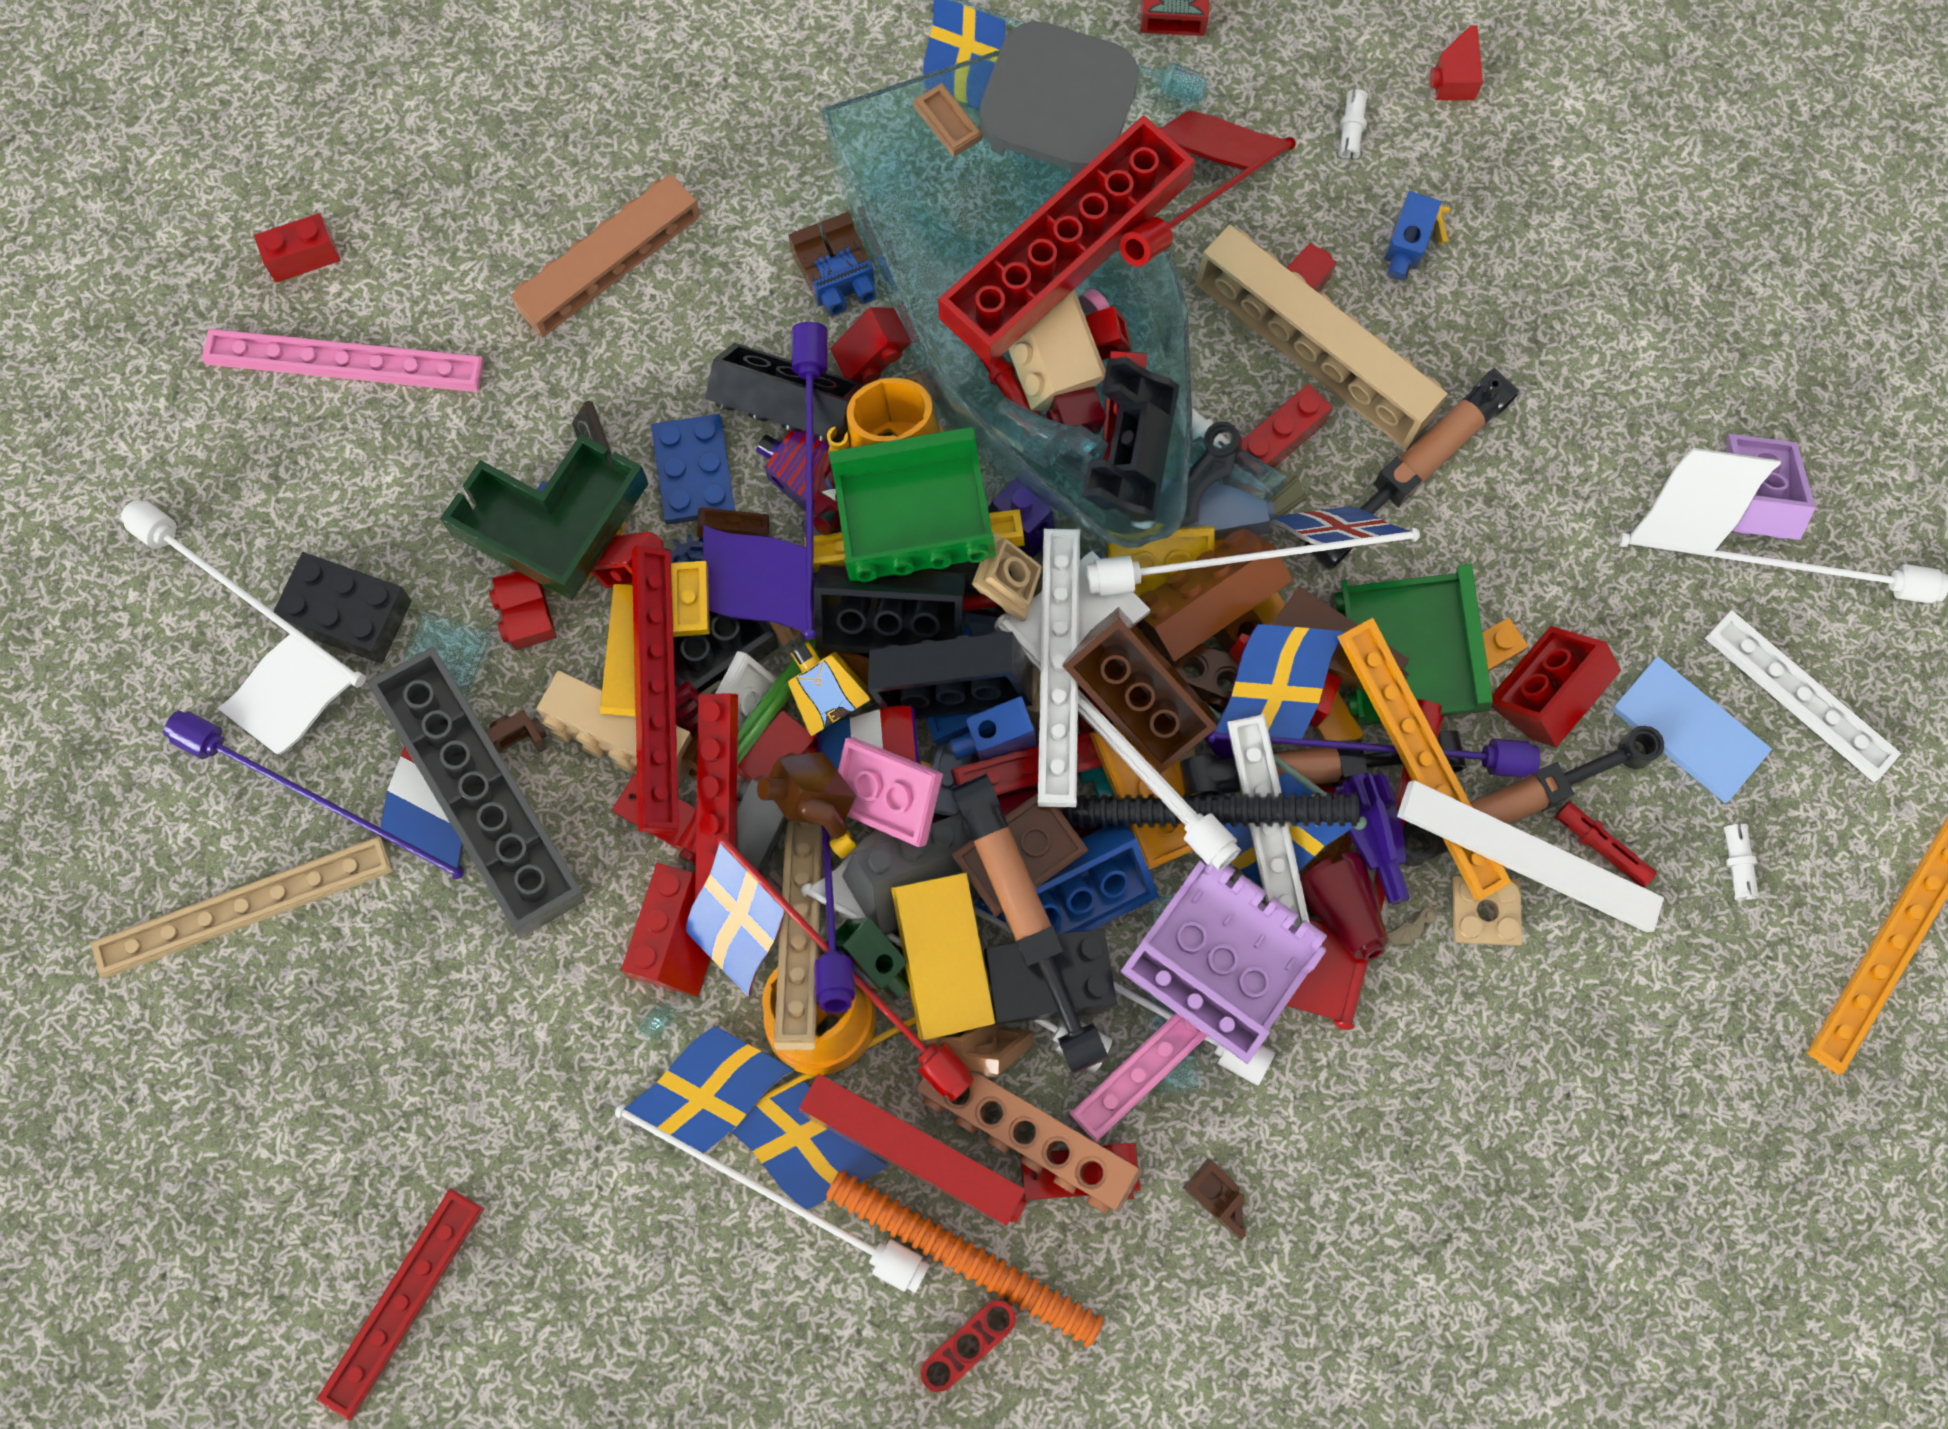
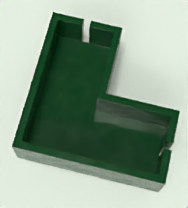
M580 434L542 492L480 460L462 486L472 503L476 506L472 509L466 497L458 492L440 520L451 536L573 601L649 483L641 465L616 452L611 456L607 447Z

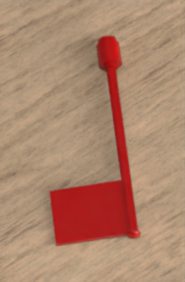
M1416 699L1438 741L1444 718L1441 714L1442 706L1428 700ZM1403 766L1395 796L1397 802L1395 805L1398 811L1407 784L1412 781L1405 766ZM1401 819V821H1402V828H1403V827H1404V824H1405V820H1404V819ZM1376 870L1372 886L1381 913L1386 895ZM1309 919L1310 924L1327 935L1321 944L1326 948V952L1314 970L1304 978L1286 1006L1333 1019L1334 1025L1339 1029L1351 1030L1355 1027L1352 1022L1368 961L1364 958H1355L1322 922Z

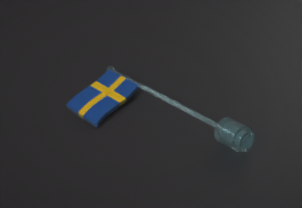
M934 0L933 26L923 64L924 88L930 90L943 83L957 101L980 109L982 97L1005 40V23L1017 27L1024 22L964 0ZM1171 62L1168 68L1163 66L1161 72L1137 64L1139 72L1158 79L1157 86L1161 87V95L1191 105V103L1199 105L1202 101L1208 79L1202 77L1201 72Z

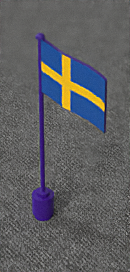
M1257 624L1243 649L1231 696L1217 723L1218 728L1207 736L1210 742H1214V739L1230 740L1227 722L1265 714L1270 742L1274 744L1398 753L1394 745L1303 738L1320 702L1331 657L1339 643L1337 636L1346 632L1337 630ZM1493 738L1488 745L1483 747L1482 752L1442 749L1446 757L1480 759L1482 766L1487 768L1489 775L1526 778L1529 774L1535 775L1540 766L1539 747L1531 745L1529 741Z

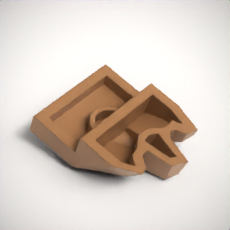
M992 1024L927 1040L930 1044L934 1043L937 1047L945 1043L970 1071L980 1072L982 1076L986 1077L1002 1074L1005 1069L1034 1046L1033 1031L999 1027V1024Z

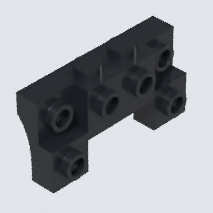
M1127 356L1108 359L1102 394L1117 403L1119 408L1109 460L1088 462L1083 484V498L1103 510L1116 509L1136 522L1155 521L1180 385L1169 377L1144 369Z

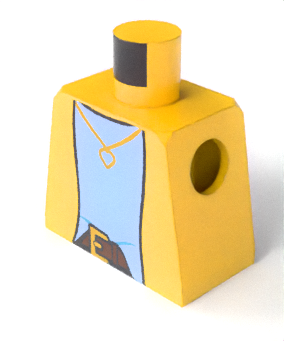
M810 642L790 653L802 672L790 679L788 684L811 736L873 698L864 682L836 652L820 660Z

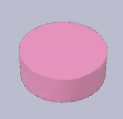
M1089 288L1078 297L1085 315L1110 307L1105 297L1095 289Z

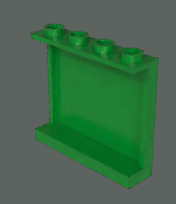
M973 427L829 452L846 557L844 560L850 582H869L877 577L894 574L908 575L917 570L929 568L943 569L952 564L963 562L977 563L987 558L996 557L994 536L989 518Z
M1472 564L1458 565L1456 573L1370 584L1348 586L1347 579L1341 580V592L1335 593L1336 610L1339 613H1344L1345 617L1357 625L1368 619H1374L1386 644L1409 659L1404 671L1409 673L1406 682L1415 699L1428 700L1441 705V714L1443 716L1490 711L1493 700ZM1354 688V694H1348L1351 716H1358L1359 726L1382 724L1367 693Z

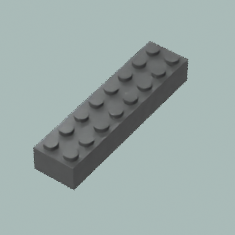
M433 646L368 681L367 683L519 940L585 902L582 890L435 647Z

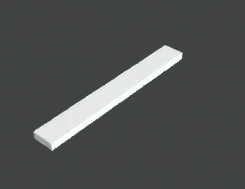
M1044 529L1038 807H1076L1078 683L1063 668L1062 664L1079 645L1080 529Z
M1415 780L1408 782L1397 817L1640 930L1654 932L1664 897Z

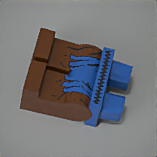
M849 211L822 221V234L817 224L788 234L791 253L814 295L818 307L823 305L831 316H835L847 309L845 296L855 293L860 304H866L876 299L874 268L859 240Z

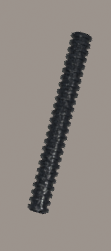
M1316 792L1314 796H1309L1308 793H1303L1302 796L1291 793L1290 797H1285L1284 793H1279L1278 797H1273L1272 793H1267L1266 797H1261L1260 793H1255L1254 797H1249L1248 793H1243L1242 797H1237L1236 793H1232L1230 797H1226L1224 793H1220L1218 797H1214L1212 793L1207 794V797H1202L1201 794H1195V797H1190L1189 794L1183 795L1184 801L1197 814L1201 813L1203 816L1212 813L1224 827L1226 823H1231V827H1237L1238 823H1242L1243 827H1249L1250 823H1254L1255 827H1261L1262 823H1266L1267 827H1272L1273 823H1278L1279 827H1284L1285 823H1291V827H1296L1297 823H1303L1304 827H1308L1309 823H1315L1316 827H1320L1321 823H1327L1328 827H1332L1333 823H1339L1340 827H1344L1346 823L1357 826L1360 822V800L1357 792H1352L1351 796H1345L1344 792H1340L1339 796H1333L1332 792H1328L1326 796H1321L1320 792ZM1119 794L1113 795V798H1109L1108 795H1102L1101 798H1098L1097 795H1090V798H1086L1085 795H1079L1076 799V807H1064V817L1072 828H1074L1075 824H1078L1080 828H1085L1087 824H1090L1091 828H1097L1098 824H1101L1103 828H1108L1109 824H1113L1114 828H1119L1121 824H1125L1126 828H1131L1132 824H1136L1138 828H1142L1144 824H1148L1149 828H1154L1156 824H1160L1161 828L1167 827V824L1177 828L1179 824H1183L1160 798H1155L1154 794H1149L1148 798H1144L1143 794H1138L1136 798H1132L1131 794H1126L1124 798H1121Z

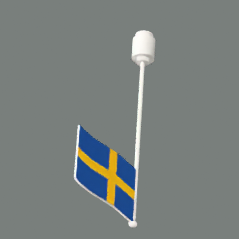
M714 1026L693 1041L657 1083L630 1105L621 1104L615 1109V1115L618 1119L623 1116L872 1255L869 1263L875 1266L873 1275L903 1292L908 1289L916 1293L930 1266L922 1261V1255L893 1239H890L887 1245L880 1242L877 1248H874L705 1154L742 1122L773 1085L795 1069Z

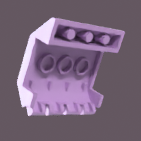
M1200 860L1120 972L1244 1063L1249 1064L1269 1035V1029L1307 974L1314 970L1325 954L1326 948L1321 944L1327 935L1306 920L1302 922L1299 928H1296L1292 924L1298 917V914L1274 897L1267 906L1261 903L1267 892L1243 875L1240 876L1236 883L1229 880L1235 872V869L1227 865L1218 871L1214 865L1208 866L1203 860Z

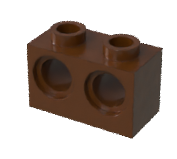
M1200 644L1178 659L1174 669L1203 701L1207 702L1214 710L1223 713L1232 691H1223L1217 685V681L1225 679L1234 685L1239 664L1231 655ZM1194 667L1200 672L1201 676L1190 678L1185 675L1183 668Z

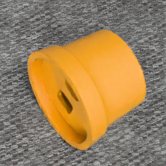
M884 378L873 381L859 389L852 396L847 407V424L850 439L848 448L944 432L937 422L929 393L920 384L908 379ZM887 432H891L894 434L892 436H882Z
M778 967L772 972L763 991V1021L768 1043L778 1059L800 1073L828 1075L849 1067L864 1054L875 1033L877 1012L875 1004L856 984L855 998L849 1010L841 1013H827L820 1008V1003L817 1005L815 1050H775L774 1034ZM829 1016H836L839 1019L837 1024L820 1036L817 1033V1027Z

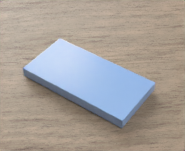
M1658 656L1611 709L1634 729L1645 725L1658 730L1664 740L1663 753L1724 803L1732 799L1772 750L1765 742Z

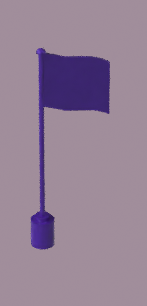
M801 322L792 327V371L798 374L800 378L806 380V547L772 537L730 534L712 529L703 524V561H706L708 565L709 611L729 618L774 622L802 631L806 639H813L817 635V631L813 630V380L818 379L820 375L828 370L827 327L817 322Z

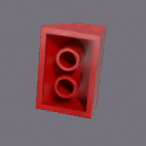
M1550 626L1494 691L1491 707L1530 739L1557 748L1621 670L1607 642Z
M656 863L621 971L628 978L699 997L711 957L686 932L687 920L691 907L695 902L696 874Z

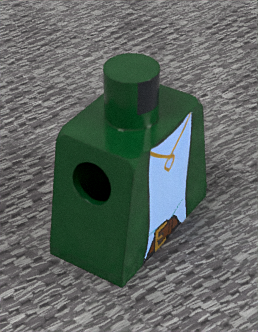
M870 918L847 919L835 931L837 951L842 952L853 960L854 972L872 990L883 989L893 1001L898 1000L910 988L909 983L899 973L906 965V959Z

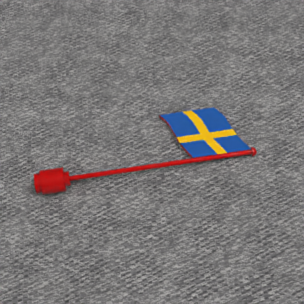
M721 832L715 837L716 845L719 844L710 876L691 907L686 932L749 997L752 993V985L757 970L775 943L786 912L825 953L829 952V946L726 838L728 834ZM854 972V983L921 1052L917 1057L921 1064L916 1070L942 1097L946 1095L951 1101L958 1098L974 1081L969 1074L970 1069L945 1043L938 1047L931 1043L926 1047Z

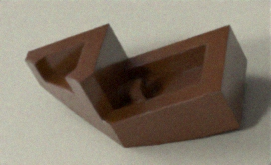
M1207 1159L1183 1186V1189L1231 1233L1243 1240L1246 1236V1228L1243 1227L1242 1204H1245L1244 1194L1239 1192V1186L1212 1160Z

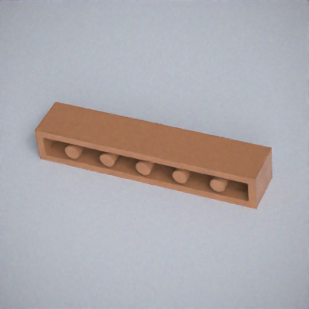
M671 173L664 179L655 181L651 184L648 191L636 200L633 199L627 202L622 210L610 220L602 221L595 231L585 239L574 242L565 254L557 260L548 262L542 271L531 280L520 283L515 292L511 294L516 310L542 338L700 218L697 200Z

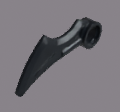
M1222 421L1211 425L1204 435L1205 452L1179 482L1159 499L1155 521L1136 522L1128 518V523L1145 528H1171L1199 522L1198 507L1203 493L1215 481L1231 475L1235 457L1241 450L1242 438L1235 426L1229 422ZM1223 432L1231 434L1233 440L1230 447L1225 450H1218L1214 447V439L1218 434Z

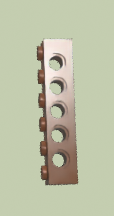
M969 1071L974 1081L969 1086V1099L961 1105H957L946 1095L942 1097L924 1078L921 1080L916 1091L925 1096L923 1104L940 1114L943 1113L945 1108L958 1115L954 1122L973 1134L977 1128L983 1130L990 1135L987 1142L999 1150L1007 1153L1011 1147L1023 1155L1020 1160L1022 1164L1038 1173L1042 1171L1043 1167L1054 1173L1056 1177L1053 1182L1065 1190L1074 1193L1076 1188H1079L1089 1194L1090 1197L1087 1203L1105 1214L1109 1212L1110 1208L1118 1212L1121 1211L1143 1171L976 1071ZM992 1104H1000L1003 1110L1002 1118L998 1123L990 1125L985 1118L986 1110ZM1032 1123L1036 1129V1136L1031 1143L1022 1144L1018 1139L1019 1128L1023 1124ZM1065 1143L1069 1148V1157L1063 1164L1056 1165L1051 1159V1150L1056 1144ZM1091 1163H1099L1103 1169V1177L1099 1183L1089 1185L1084 1178V1170Z

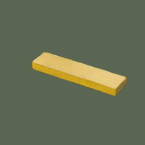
M613 585L600 714L636 716L632 585Z

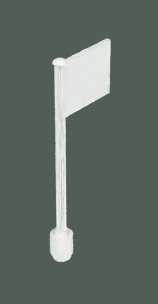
M1093 551L1080 560L1079 643L1091 629L1118 607L1135 625L1151 611L1134 592L1099 596V593L1090 594L1086 565L1094 564L1096 559H1100ZM1042 591L1032 599L1025 620L1019 621L1013 615L1003 614L996 620L994 625L996 631L1014 633L1029 661L1040 673ZM1078 689V713L1185 825L1184 829L1187 831L1184 837L1187 844L1208 866L1214 865L1218 871L1230 864L1241 851L1236 845L1237 839L1212 813L1203 816L1201 813L1197 814Z

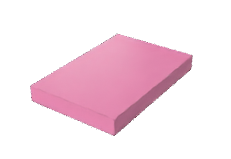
M845 738L838 772L856 795L847 817L914 846H926L943 773L857 738Z

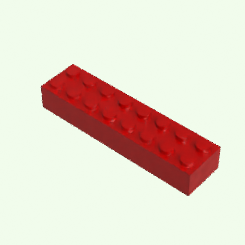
M1141 116L938 298L939 319L990 366L1119 249L1120 239L1125 233L1146 219L1154 217L1182 192L1192 181L1196 160L1146 116Z

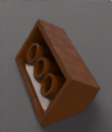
M1119 607L1091 629L1062 664L1063 668L1160 774L1218 728L1215 713Z

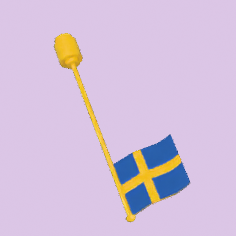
M985 962V963H984V967H985V972H986V977H987V982H988V987H989V981H988V975H987V968H986V962ZM915 1016L903 1023L908 1028L915 1025ZM896 1026L873 1037L868 1048L901 1031ZM802 1074L765 1093L732 1133L753 1151L782 1191L798 1205L808 1210L826 1200V1194L833 1180L842 1169L847 1170V1176L852 1178L855 1175L858 1177L857 1181L861 1182L890 1166L880 1161L873 1154L799 1114V1107L810 1089V1086L805 1081L817 1076Z

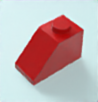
M1470 25L1441 53L1436 67L1431 68L1429 83L1431 88H1435L1436 101L1476 99L1483 84L1478 25Z

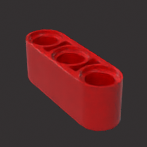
M997 1300L991 1301L981 1308L922 1364L920 1373L924 1386L930 1391L937 1393L951 1388L1012 1331L1016 1322L1012 1306L1004 1301ZM993 1307H1002L1008 1314V1324L1002 1330H992L987 1324V1313ZM964 1334H972L979 1341V1350L973 1357H963L957 1351V1341ZM936 1361L944 1362L950 1369L949 1379L941 1385L931 1383L927 1377L928 1367Z

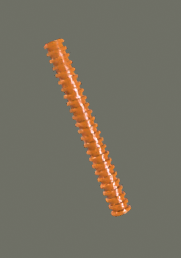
M842 1169L836 1175L826 1194L827 1201H837L839 1208H842L843 1205L848 1208L847 1212L850 1214L853 1212L858 1213L860 1220H863L864 1217L869 1219V1225L874 1226L876 1223L880 1226V1231H890V1237L895 1238L896 1235L902 1238L900 1242L906 1244V1242L911 1243L913 1250H916L918 1247L923 1250L922 1255L927 1256L930 1254L934 1256L932 1259L934 1262H938V1260L943 1261V1267L948 1268L951 1266L955 1268L954 1273L957 1275L960 1272L966 1274L964 1277L966 1280L969 1281L973 1278L976 1280L975 1285L979 1287L981 1284L987 1286V1292L991 1293L994 1290L997 1292L998 1298L1001 1299L1003 1296L1008 1298V1304L1017 1303L1019 1305L1018 1309L1021 1311L1024 1309L1029 1310L1031 1317L1035 1315L1040 1316V1322L1045 1323L1048 1321L1051 1323V1328H1061V1334L1066 1336L1070 1333L1073 1335L1072 1340L1075 1342L1079 1339L1084 1341V1347L1088 1348L1095 1342L1104 1323L1103 1315H1093L1091 1308L1088 1307L1084 1310L1081 1308L1082 1303L1078 1301L1075 1304L1070 1302L1071 1297L1068 1295L1065 1298L1061 1297L1060 1291L1057 1289L1054 1292L1049 1290L1050 1285L1047 1283L1042 1286L1038 1284V1278L1034 1277L1031 1280L1028 1278L1027 1272L1023 1271L1022 1274L1017 1272L1015 1265H1012L1010 1268L1006 1265V1260L1002 1259L999 1262L995 1259V1254L991 1253L990 1256L985 1254V1248L980 1247L978 1250L974 1247V1242H964L962 1235H959L957 1238L952 1235L953 1230L948 1229L946 1232L942 1229V1224H932V1218L927 1217L926 1220L920 1217L922 1213L916 1211V1213L911 1212L909 1205H906L904 1208L899 1205L900 1200L895 1199L893 1202L889 1199V1194H879L877 1187H874L872 1190L868 1187V1182L863 1181V1183L857 1181V1176L853 1175L852 1178L847 1176V1170Z

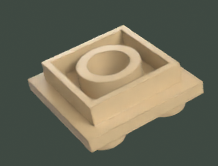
M993 532L996 557L987 558L979 563L972 585L979 593L988 596L1000 605L1007 614L1013 615L1019 621H1023L1027 617L1043 570L1042 566L1009 540Z
M1462 876L1452 877L1454 943L1521 946L1520 879H1510L1512 883L1482 900H1475ZM1479 903H1487L1494 909L1495 916L1493 921H1484L1479 917L1477 913Z

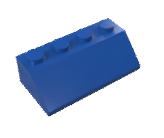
M1109 824L1108 828H1101L1081 838L1089 851L1036 888L1056 935L1092 931L1159 897L1137 838L1129 828L1125 827V824H1121L1119 828H1114L1113 824ZM1003 912V913H1001V915H1002V917H1003V919H1004V921H1005L1007 927L1009 928V931H1010L1011 935H1012L1013 938H1014V935H1013V933H1012V931H1011V928H1010V926H1009V924H1008V921H1007V919H1006V917H1005V914H1004V912Z

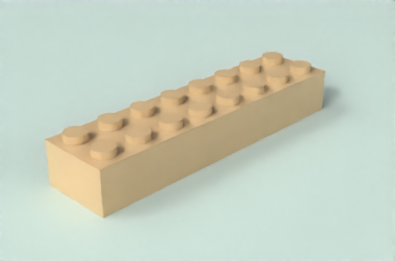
M1229 224L1203 252L1195 282L1196 286L1405 450H1408L1432 423L1448 395L1440 383L1433 378H1427L1415 368L1408 358L1399 356L1391 350L1381 337L1372 335L1360 326L1359 321L1354 316L1345 314L1333 305V302L1327 295L1318 293L1311 288L1300 274L1291 272L1279 263L1274 254L1262 250L1253 243L1247 233L1241 230L1238 231Z

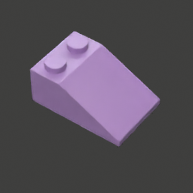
M1728 434L1726 453L1781 460V464L1760 485L1739 523L1732 531L1742 534L1773 536L1779 539L1801 540L1816 506L1797 442Z

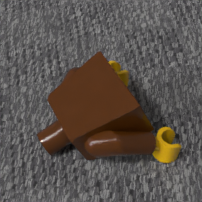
M824 752L800 755L788 753L784 757L777 759L770 776L762 777L758 781L757 793L761 800H774L783 815L790 821L815 823L824 826L830 837L833 838L829 841L833 851L841 859L847 857L857 848L856 843L852 840L851 833L847 830V826L844 823L856 795Z

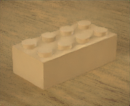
M557 670L536 708L544 720L543 724L551 729L549 734L565 743H569L573 739L583 744L582 750L594 757L601 758L605 754L615 759L614 764L617 767L633 774L637 769L636 716L600 714L602 690ZM676 726L679 788L690 767L682 759V756L693 738L689 731Z

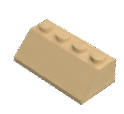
M1075 289L1008 349L1032 411L1047 412L1050 409L1054 396L1096 386L1105 377L1106 370Z

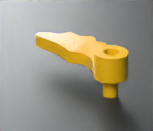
M1442 203L1434 223L1435 240H1437L1438 245H1444L1448 242L1442 213H1450V207H1442Z

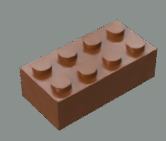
M1245 528L1231 533L1223 544L1215 548V550L1202 553L1196 558V561L1277 549L1275 545ZM1281 557L1180 570L1171 574L1166 579V583L1157 589L1147 591L1139 596L1151 611L1138 625L1154 647L1175 662L1291 583L1293 579Z

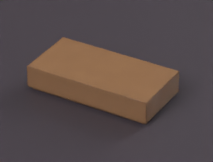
M943 83L938 84L913 100L915 110L953 158L982 140V132Z

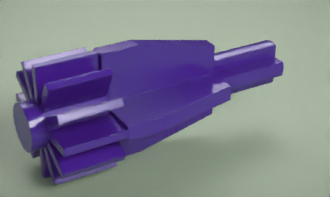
M1381 772L1375 776L1372 773L1356 774L1350 777L1348 782H1343L1342 787H1336L1334 795L1339 796L1340 792H1344L1345 796H1351L1352 792H1357L1360 800V818L1364 816L1367 820V825L1362 830L1352 828L1348 831V834L1368 869L1377 870L1388 904L1397 905L1402 901L1410 899L1399 866L1406 862L1402 821L1401 818L1397 817L1398 809L1395 805L1397 802L1387 775H1383Z

